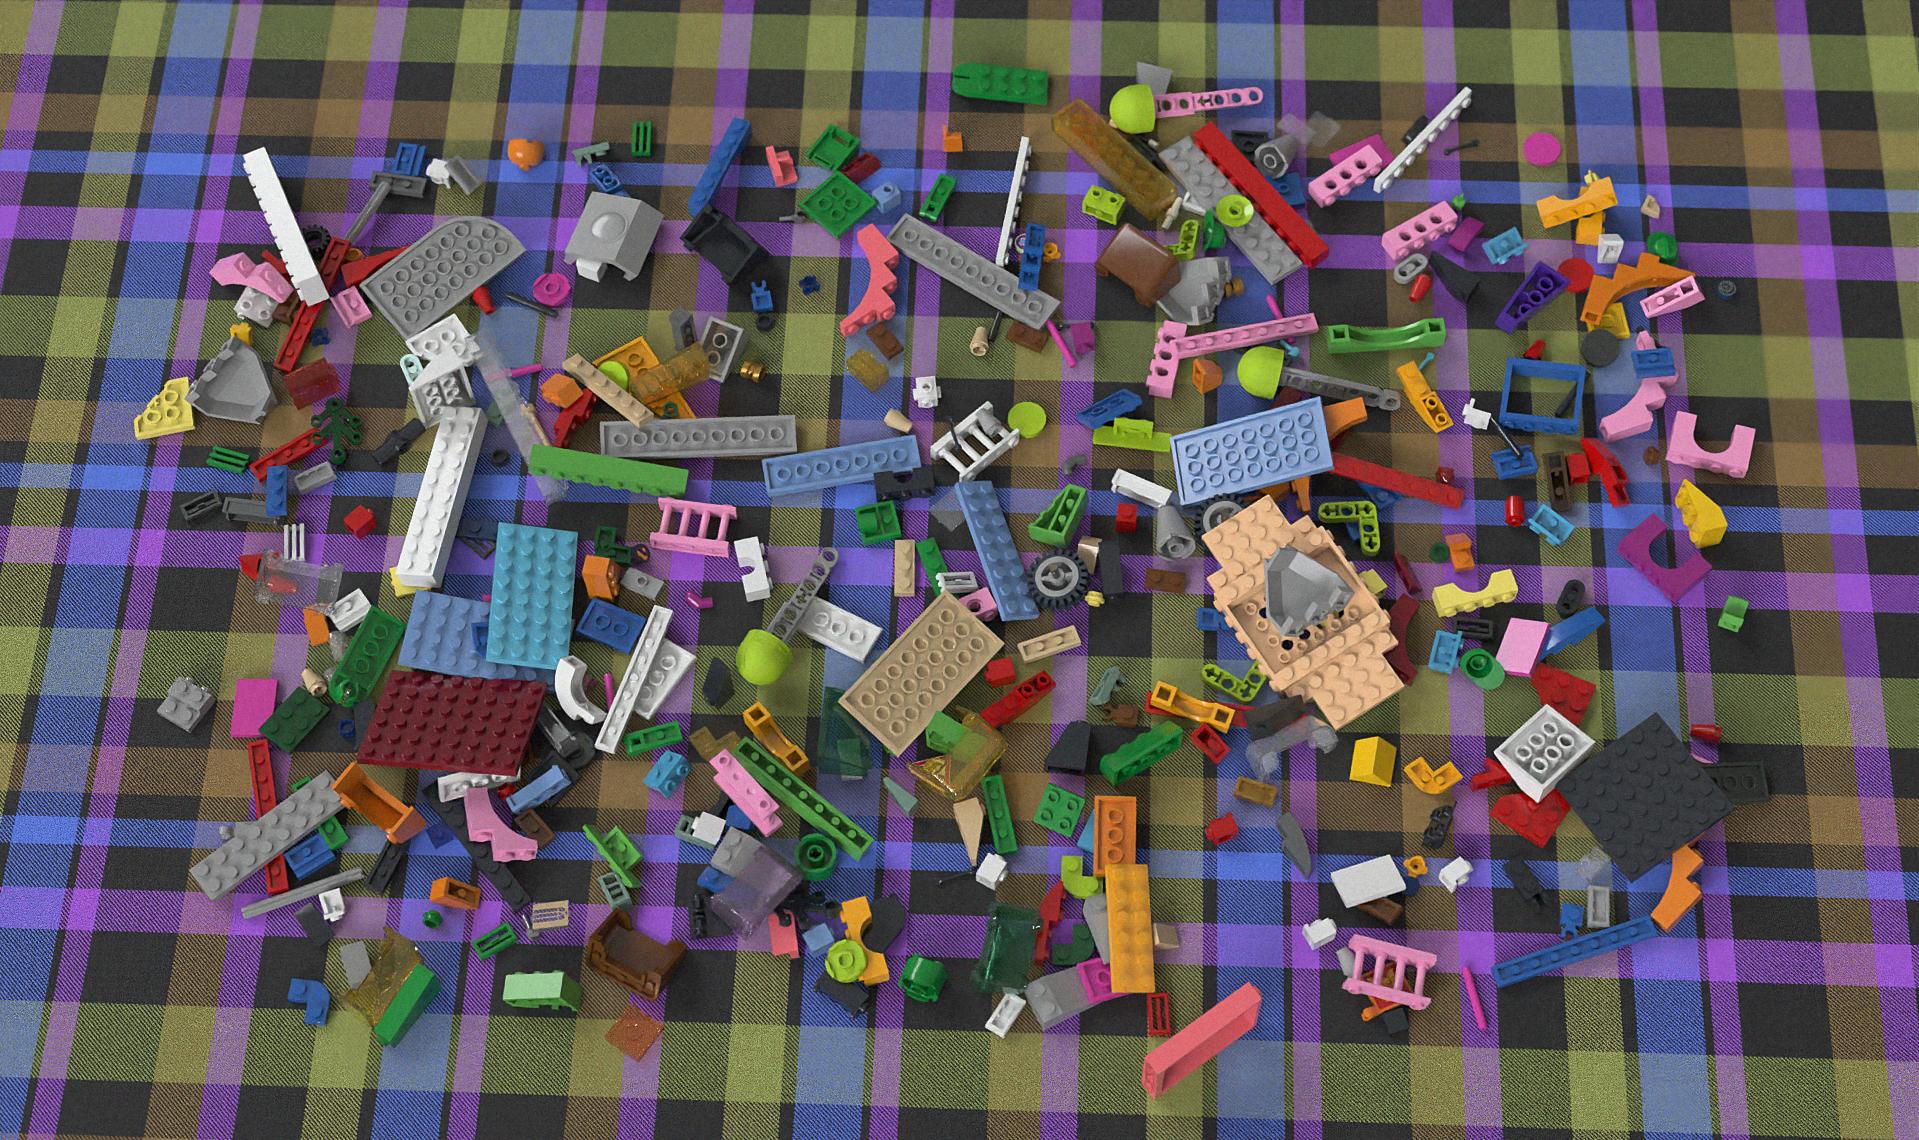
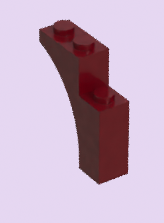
M1403 593L1388 612L1391 617L1389 630L1398 641V645L1384 653L1383 656L1401 682L1411 687L1416 680L1418 672L1411 664L1407 655L1405 634L1410 622L1418 613L1420 603Z

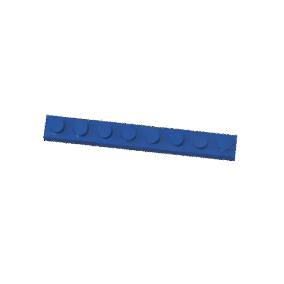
M1646 915L1491 966L1490 970L1498 988H1502L1656 937L1657 932L1650 916Z

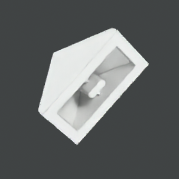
M1599 234L1597 263H1617L1624 244L1618 234Z

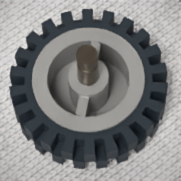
M1222 493V498H1219L1218 494L1214 495L1212 500L1210 497L1207 498L1206 503L1202 502L1200 509H1197L1194 519V530L1198 543L1204 545V549L1208 551L1209 548L1202 540V535L1249 507V503L1247 501L1244 503L1243 498L1240 496L1236 499L1234 494L1227 497V493Z
M1052 549L1050 550V555L1044 552L1042 553V559L1037 557L1035 558L1036 564L1031 563V570L1027 572L1029 578H1026L1028 589L1038 606L1041 605L1043 609L1049 608L1050 612H1054L1057 609L1058 612H1063V608L1066 607L1067 611L1071 610L1070 605L1073 604L1077 607L1079 605L1078 600L1083 602L1085 599L1084 594H1088L1089 590L1087 587H1090V575L1082 558L1079 559L1078 554L1074 553L1072 555L1070 550L1064 553L1063 549H1058V553H1055V550Z

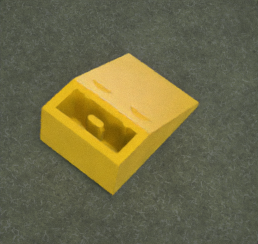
M1684 479L1675 497V504L1681 510L1683 523L1690 531V540L1692 543H1695L1697 549L1719 544L1728 526L1721 508L1687 479Z

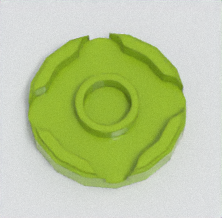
M608 361L598 367L600 372L628 392L631 376L624 364L617 361Z
M1022 402L1016 404L1008 414V426L1011 432L1017 428L1019 430V437H1036L1045 428L1046 414L1038 404Z
M846 939L838 941L828 951L825 960L826 969L831 977L839 982L849 983L855 981L863 975L867 968V953L855 941Z

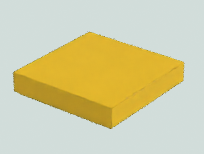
M1622 302L1610 305L1603 314L1599 325L1586 322L1589 332L1603 329L1614 334L1617 339L1630 337Z

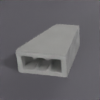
M1137 62L1138 84H1148L1153 96L1168 94L1172 83L1173 70Z

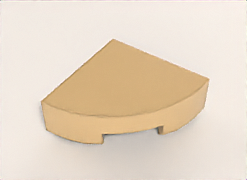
M1648 194L1640 212L1658 219L1660 207L1656 199Z

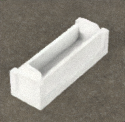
M1121 469L1117 470L1112 479L1113 486L1111 490L1114 493L1124 494L1157 508L1158 511L1162 507L1168 506L1171 502V490Z

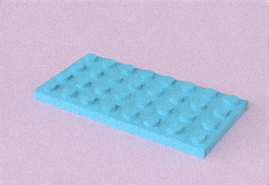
M499 522L486 662L557 670L560 659L569 656L578 532Z

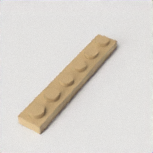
M575 354L562 362L563 368L637 427L640 428L654 419L652 411L579 354Z

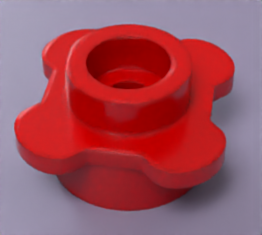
M505 782L497 788V797L501 801L506 800V798L510 797V794L514 795L518 788L511 784V782Z

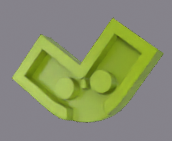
M1062 856L1061 881H1063L1064 888L1073 897L1086 899L1087 897L1103 894V877L1082 876L1083 856Z

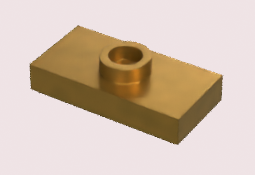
M1239 776L1233 797L1273 808L1279 788Z

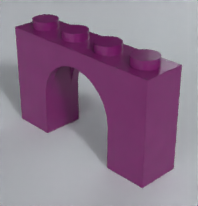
M1653 513L1620 541L1617 551L1622 558L1627 559L1633 564L1636 571L1646 576L1653 586L1659 588L1667 599L1676 603L1709 575L1712 566L1698 553L1683 566L1676 569H1666L1658 566L1651 559L1649 548L1665 535L1668 526Z

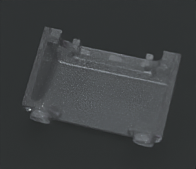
M264 548L254 597L257 599V602L262 604H269L271 602L316 611L318 614L329 616V614L335 611L344 564L334 562L333 567L327 568L328 564L325 563L323 566L285 559L284 555H280L278 558L274 555V550Z
M1309 715L1287 725L1272 736L1249 743L1246 747V757L1258 781L1264 783L1270 780L1269 773L1275 771L1279 765L1277 753L1307 740L1311 749L1315 747L1320 748L1326 754L1334 750L1339 741L1334 730L1317 716Z

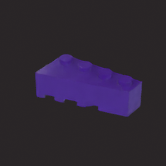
M1539 260L1502 310L1495 325L1512 334L1562 295L1568 288L1571 280Z

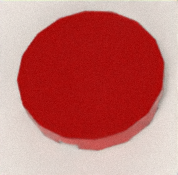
M1569 258L1563 261L1557 270L1558 273L1571 280L1566 289L1567 292L1571 293L1587 291L1595 274L1592 266L1579 258Z

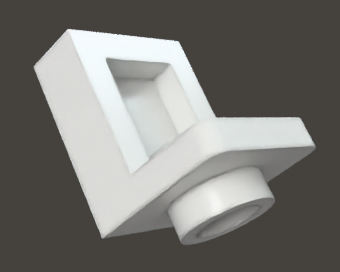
M1471 398L1470 404H1465L1462 415H1465L1464 423L1475 428L1487 429L1491 413L1474 409L1475 399Z
M340 888L318 894L325 914L324 919L330 918L332 922L343 918L342 914H345L347 910Z

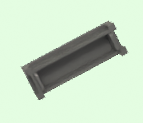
M680 306L678 310L675 309L669 315L668 321L671 323L675 343L674 349L687 357L698 345L692 313Z
M231 497L225 498L222 509L228 521L232 519L274 524L276 527L279 525L284 526L287 516L267 517L265 501Z
M545 700L536 725L564 759L579 749L580 746L575 736H571L551 711Z

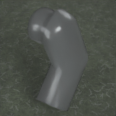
M1085 454L1068 457L1061 465L1063 475H1071L1073 473L1072 467L1086 464Z

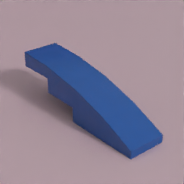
M1027 224L1018 282L1019 289L1037 291L1046 226Z
M1591 607L1556 624L1549 630L1537 663L1551 652L1555 655L1558 654L1570 643L1575 646L1606 620L1594 607Z

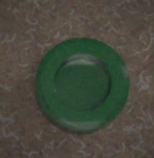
M1444 543L1433 544L1429 551V557L1435 563L1446 562L1450 554L1448 546Z

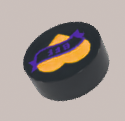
M640 543L632 547L631 557L637 564H643L649 561L650 551L646 545Z

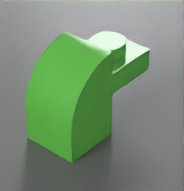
M1729 594L1718 626L1738 632L1739 627L1743 623V617L1749 600Z

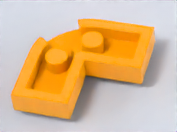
M1419 757L1404 768L1405 773L1414 784L1428 794L1443 793L1463 778L1450 761L1435 772H1433L1422 757Z

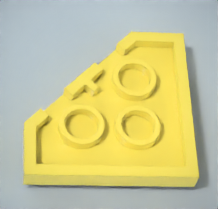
M188 377L168 380L159 395L156 394L148 403L147 409L142 415H138L135 418L134 426L137 440L195 429L193 405L184 400L190 388Z

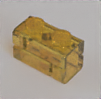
M860 348L846 360V370L872 393H875L889 381V368L883 362L879 363L871 351L866 352L863 348Z

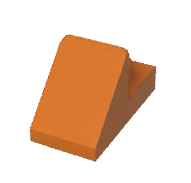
M1465 533L1445 536L1454 572L1473 570L1475 564L1470 550L1471 539Z
M323 604L304 608V623L312 646L332 641Z

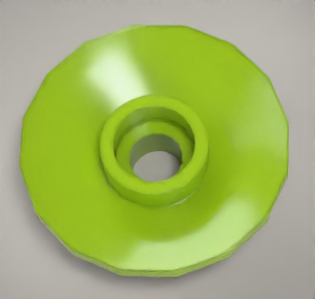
M1228 195L1218 202L1216 215L1225 225L1240 227L1251 220L1253 206L1243 196Z

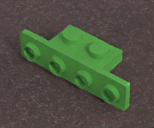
M585 824L582 828L586 832V837L596 844L598 852L607 858L610 862V867L620 874L624 885L628 888H640L642 884L631 870L644 855L622 827L615 826L604 838L594 825Z

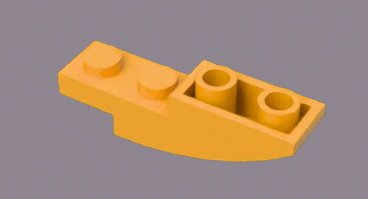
M1414 360L1396 369V373L1405 387L1403 390L1408 399L1434 432L1438 433L1454 425L1436 392L1431 391Z

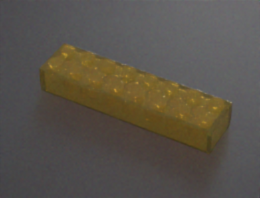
M1077 97L1051 117V130L1150 222L1174 204L1178 198L1179 188L1080 97Z

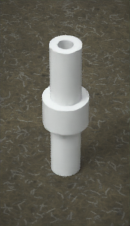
M1177 197L1172 207L1168 209L1166 219L1161 227L1163 231L1167 232L1172 222L1176 220L1179 214L1178 210L1183 202L1182 198Z

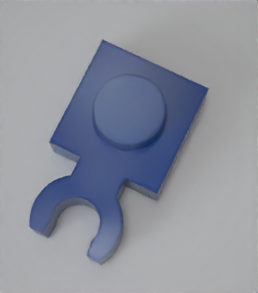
M763 280L762 287L760 288L755 286V282H752L754 293L751 294L754 313L773 311L770 291H766V282Z
M1197 609V629L1217 631L1219 626L1224 630H1229L1230 627L1224 621L1225 614L1218 615L1217 609Z
M1563 902L1559 925L1565 926L1560 935L1562 940H1564L1566 933L1572 934V940L1578 937V932L1575 928L1581 929L1584 906Z

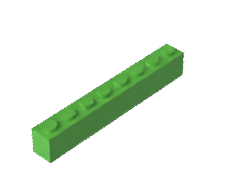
M533 444L529 461V473L535 476L545 475L557 480L568 479L575 483L586 482L594 486H610L616 490L627 489L634 493H649L652 496L663 495L672 497L675 500L684 499L689 471Z
M745 736L732 751V756L756 781L858 863L871 849L875 839Z

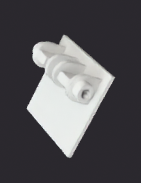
M247 286L233 310L238 312L237 316L244 319L248 317L268 328L273 320L271 315L279 302L269 295Z

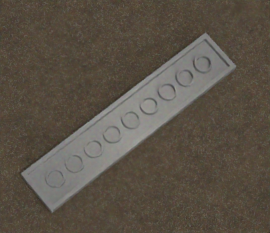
M1189 136L1159 153V159L1163 161L1166 167L1205 211L1208 208L1212 209L1214 221L1225 227L1227 236L1271 285H1274L1302 267V262L1254 208L1251 220L1240 227L1225 225L1218 219L1216 215L1218 202L1228 195H1242L1216 166L1210 162L1205 154L1195 146Z
M907 213L904 214L885 237L897 251L1000 309L1028 327L1040 332L1048 319H1051L1061 306L1060 301L1039 289L1037 291L1019 289L1018 277Z
M795 415L651 420L640 428L631 421L600 422L601 455L627 460L797 454Z

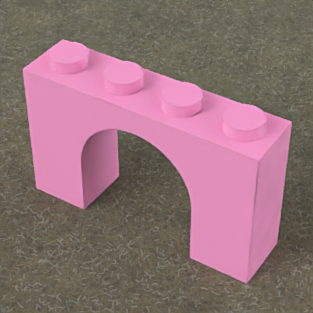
M1677 411L1673 421L1665 460L1676 464L1690 465L1693 468L1707 469L1714 473L1728 474L1734 478H1744L1749 465L1756 429L1736 425L1732 432L1729 449L1722 453H1709L1702 450L1694 440L1693 433L1697 415Z

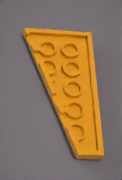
M642 336L592 362V365L597 369L608 361H617L624 364L631 376L628 393L660 417L664 414V404L674 402L678 406L679 413L675 418L670 419H696V416ZM670 408L667 412L673 414L675 410Z

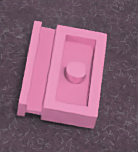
M355 286L342 291L334 298H330L348 329L350 326L357 325L372 317L370 310Z

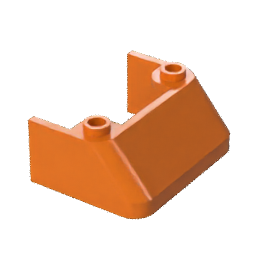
M353 761L331 786L339 797L342 798L340 800L341 804L348 809L353 807L387 833L385 837L393 844L397 842L402 844L421 832L428 824L412 806L408 808L367 777Z

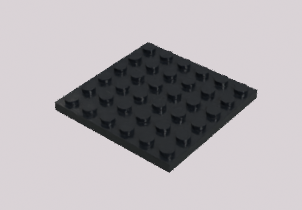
M1657 712L1555 785L1556 789L1631 884L1735 810L1732 803Z

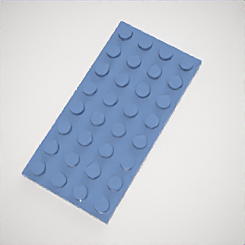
M1320 396L1170 437L1180 504L1183 509L1200 505L1202 502L1206 503L1207 498L1210 497L1212 500L1216 494H1218L1219 498H1222V493H1227V497H1230L1231 494L1238 495L1335 469Z
M417 589L398 665L468 678L480 677L481 679L489 680L498 678L548 682L549 689L547 693L557 695L555 688L556 670L486 662V659L476 653L473 647L471 623L489 622L491 603ZM571 619L570 642L575 625L574 619Z

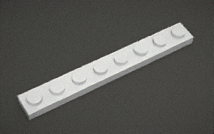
M1465 87L1375 179L1374 191L1380 194L1383 189H1388L1392 180L1395 177L1398 178L1407 165L1410 166L1415 157L1424 152L1429 142L1432 143L1437 138L1438 133L1444 131L1449 122L1458 117L1460 110L1463 107H1468L1471 102V89Z
M1022 137L996 256V265L1002 269L1009 262L1010 253H1007L1008 248H1012L1013 238L1011 233H1015L1016 229L1014 218H1018L1019 207L1017 204L1022 201L1023 191L1020 190L1021 187L1025 186L1026 176L1023 175L1024 171L1027 172L1029 167L1027 156L1031 157L1032 146L1029 145V138Z
M654 605L595 743L596 749L615 754L673 618V610Z

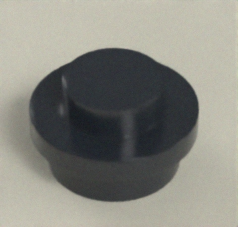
M761 314L755 321L756 328L761 332H768L774 327V319L769 314Z
M499 448L492 452L490 461L493 466L500 468L509 463L510 456L506 450Z

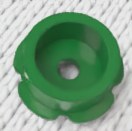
M430 910L423 914V924L430 929H437L443 922L441 914L435 910Z

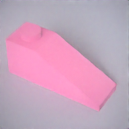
M1691 275L1640 301V304L1648 319L1688 308L1704 300L1705 297L1698 282Z

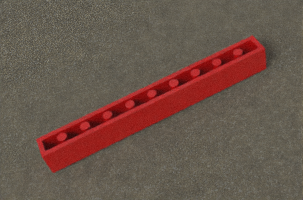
M1212 121L1194 133L1193 143L1205 154L1210 162L1216 166L1240 194L1251 202L1255 211L1287 243L1290 250L1299 256V260L1303 265H1307L1312 269L1329 257V247Z

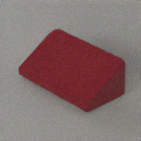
M866 152L841 169L840 172L857 185L879 170L881 164L877 156Z
M1395 553L1393 565L1408 594L1413 595L1421 592L1423 588L1407 558L1400 553Z

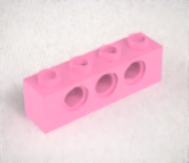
M1368 144L1309 183L1308 193L1321 208L1326 205L1329 206L1339 196L1348 194L1354 186L1363 184L1369 176L1378 174L1381 170L1382 159ZM1363 166L1365 169H1359L1357 167ZM1343 176H1348L1350 179H1344ZM1328 186H1333L1335 189H1329Z
M1444 200L1384 233L1381 245L1393 260L1400 257L1403 258L1412 250L1420 249L1430 240H1436L1441 234L1451 232L1456 227L1458 216Z
M1165 320L1164 326L1159 328L1158 338H1160V342L1156 343L1154 348L1156 359H1152L1150 370L1153 372L1152 376L1148 375L1146 387H1149V395L1172 398L1181 359H1174L1170 345L1167 342L1186 337L1187 324Z
M987 587L958 600L970 612L972 609H979L980 611L971 613L981 622L990 621L998 615L997 605Z

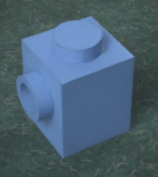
M890 180L872 191V198L877 202V208L883 214L901 204L902 192Z
M825 923L813 925L809 928V931L802 934L804 943L813 959L829 951L830 947L835 944V939H837L832 927L828 929Z

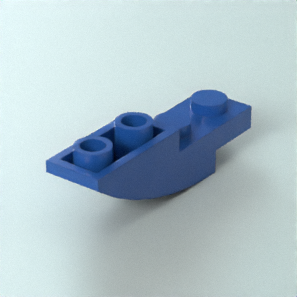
M604 163L588 172L601 193L631 198L623 189L622 183Z

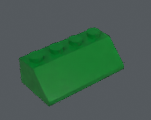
M1169 720L1165 723L1160 722L1150 732L1138 735L1135 741L1130 744H1123L1117 752L1105 755L1100 761V770L1111 786L1115 788L1181 748L1183 730Z

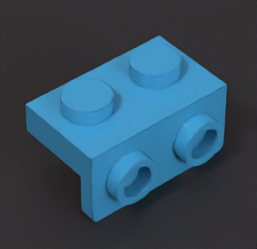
M1516 227L1482 244L1492 265L1497 262L1501 265L1509 261V256L1514 254L1516 257L1524 253V248L1529 246L1528 242H1523Z
M1544 503L1532 519H1528V522L1531 524L1529 528L1538 535L1540 532L1547 536L1545 540L1553 546L1558 544L1562 547L1576 529L1575 526Z
M1437 630L1428 669L1451 674L1453 667H1458L1460 656H1456L1457 651H1462L1465 640L1461 638L1462 631L1458 630L1456 635Z
M666 750L642 782L647 787L660 791L665 798L669 799L691 771L692 766L682 755Z

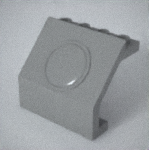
M592 191L564 252L566 256L563 261L570 265L579 258L610 263L625 271L624 278L630 281L638 276L664 214L642 200Z

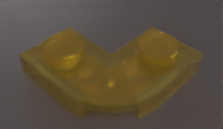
M706 726L688 737L700 756L708 762L725 748L732 755V751L741 742L734 730L716 741Z

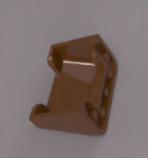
M1128 222L1124 223L1117 230L1095 261V271L1100 276L1107 277L1110 273L1114 274L1135 290L1137 302L1144 304L1148 308L1153 306L1181 281L1177 257Z
M616 907L589 937L585 958L586 963L590 969L649 1001H655L661 995L686 955L688 945L676 939L670 940L666 946L633 929L631 915Z

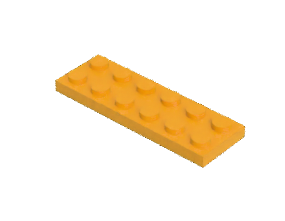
M1148 864L1105 865L1112 993L1155 992Z

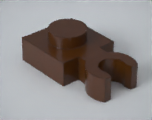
M1118 704V709H1114L1111 705H1104L1103 711H1108L1111 714L1108 716L1103 715L1102 721L1111 722L1116 720V726L1136 728L1139 706Z

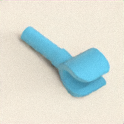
M1283 339L1280 340L1279 343L1289 351L1287 356L1293 358V362H1296L1300 358L1299 348L1291 347Z

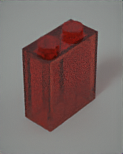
M325 357L282 376L297 410L340 391L338 384L341 382L336 374V370L332 363H327Z

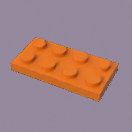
M1095 796L1093 876L1105 877V865L1136 864V797Z

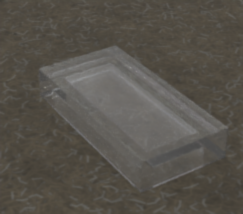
M1288 113L1277 124V128L1284 134H1292L1297 137L1299 145L1304 148L1317 136V132L1291 113Z

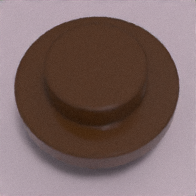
M1652 446L1648 447L1643 453L1645 464L1652 466L1659 462V450Z

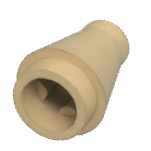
M984 327L976 329L970 343V349L974 355L982 356L988 351L987 329Z
M891 408L884 419L887 426L904 431L907 434L914 425L897 409Z
M311 668L305 669L302 672L301 676L304 679L308 693L313 697L324 695L327 691L326 682L314 673Z

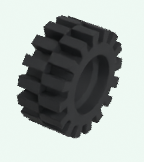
M314 224L313 228H311V225H308L307 230L305 228L302 229L307 246L313 239L322 240L316 246H308L312 257H315V260H319L320 256L323 259L331 242V236L328 230L321 225L319 228L317 224Z

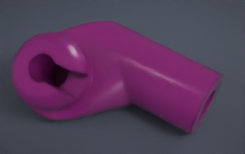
M694 590L686 592V602L694 609L713 607L712 597L702 599Z

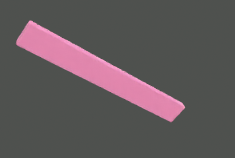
M1309 313L1170 340L1169 345L1174 359L1177 360L1286 339L1290 336L1296 337L1317 333L1319 327L1314 314Z

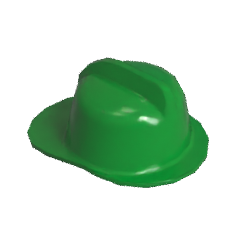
M1211 208L1206 210L1203 219L1202 249L1204 252L1208 248H1224L1227 237L1225 227L1214 221Z
M1656 232L1649 236L1647 239L1648 253L1659 256L1658 263L1676 267L1679 262V251L1675 238L1665 232Z
M1479 648L1471 649L1462 656L1460 661L1461 670L1479 687L1488 690L1495 689L1504 681V668L1486 650Z

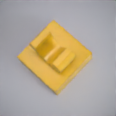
M244 322L240 326L233 324L230 328L231 338L237 336L251 347L253 338L251 327H249L250 324Z

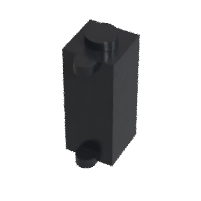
M374 699L353 702L354 706L349 707L350 712H354L357 746L352 747L354 753H358L377 708Z
M827 969L815 982L816 985L812 989L814 993L820 991L850 1013L849 1018L852 1020L858 1018L860 1014H864L870 1007V999L867 993L851 982H839L831 977Z

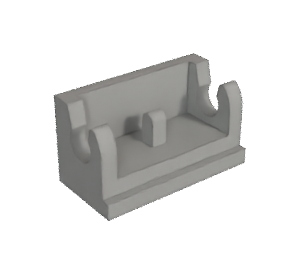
M359 941L341 946L340 955L351 992L372 986L371 981H374L375 978L364 942Z

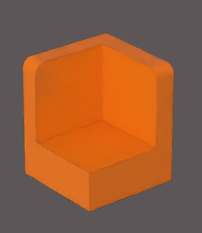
M943 125L944 152L962 151L961 132L947 133V127Z

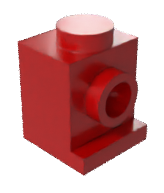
M1231 812L1226 813V818L1222 819L1219 817L1214 819L1209 824V828L1205 829L1208 840H1212L1215 846L1238 837L1239 832Z

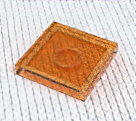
M630 1003L604 1038L639 1063L665 1028Z

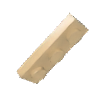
M895 540V597L915 596V540Z
M1072 625L1017 644V648L1024 664L1081 646V641L1075 626Z

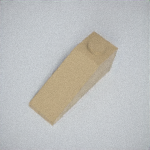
M977 797L953 804L954 814L972 867L977 866L984 824L983 816L986 815L983 803L979 804Z

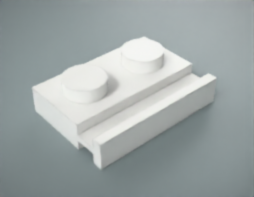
M357 589L325 609V611L342 634L363 621L371 605L361 590Z

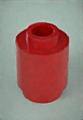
M1510 496L1505 502V522L1513 527L1520 526L1525 522V503L1519 496Z

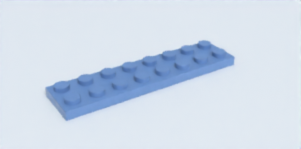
M909 435L763 459L762 465L767 495L772 497L874 480L873 473L893 471V476L912 474V468L921 467L916 436Z
M957 482L954 488L1002 621L1037 619L1040 613L1028 589L1025 572L992 482Z

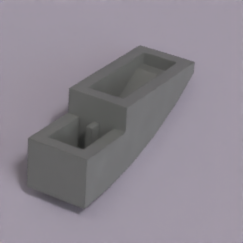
M1289 811L1276 820L1275 828L1284 839L1282 840L1281 849L1307 880L1311 874L1308 845L1298 822Z

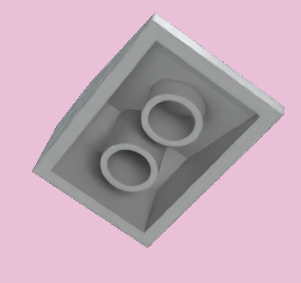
M710 316L690 370L724 383L743 353L751 332Z
M730 827L710 862L712 868L762 891L763 895H767L773 888L787 860L750 835Z
M1105 893L1087 897L1083 907V914L1103 963L1108 964L1110 963L1107 895Z
M1076 967L1044 976L1024 986V995L1043 1031L1099 1004L1090 1005Z

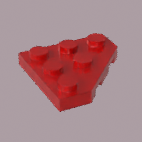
M1542 662L1538 663L1531 679V683L1540 697L1539 700L1544 707L1548 704L1579 728L1597 685Z
M1554 788L1538 803L1526 793L1501 796L1491 810L1490 816L1543 849L1571 809V806L1560 792Z

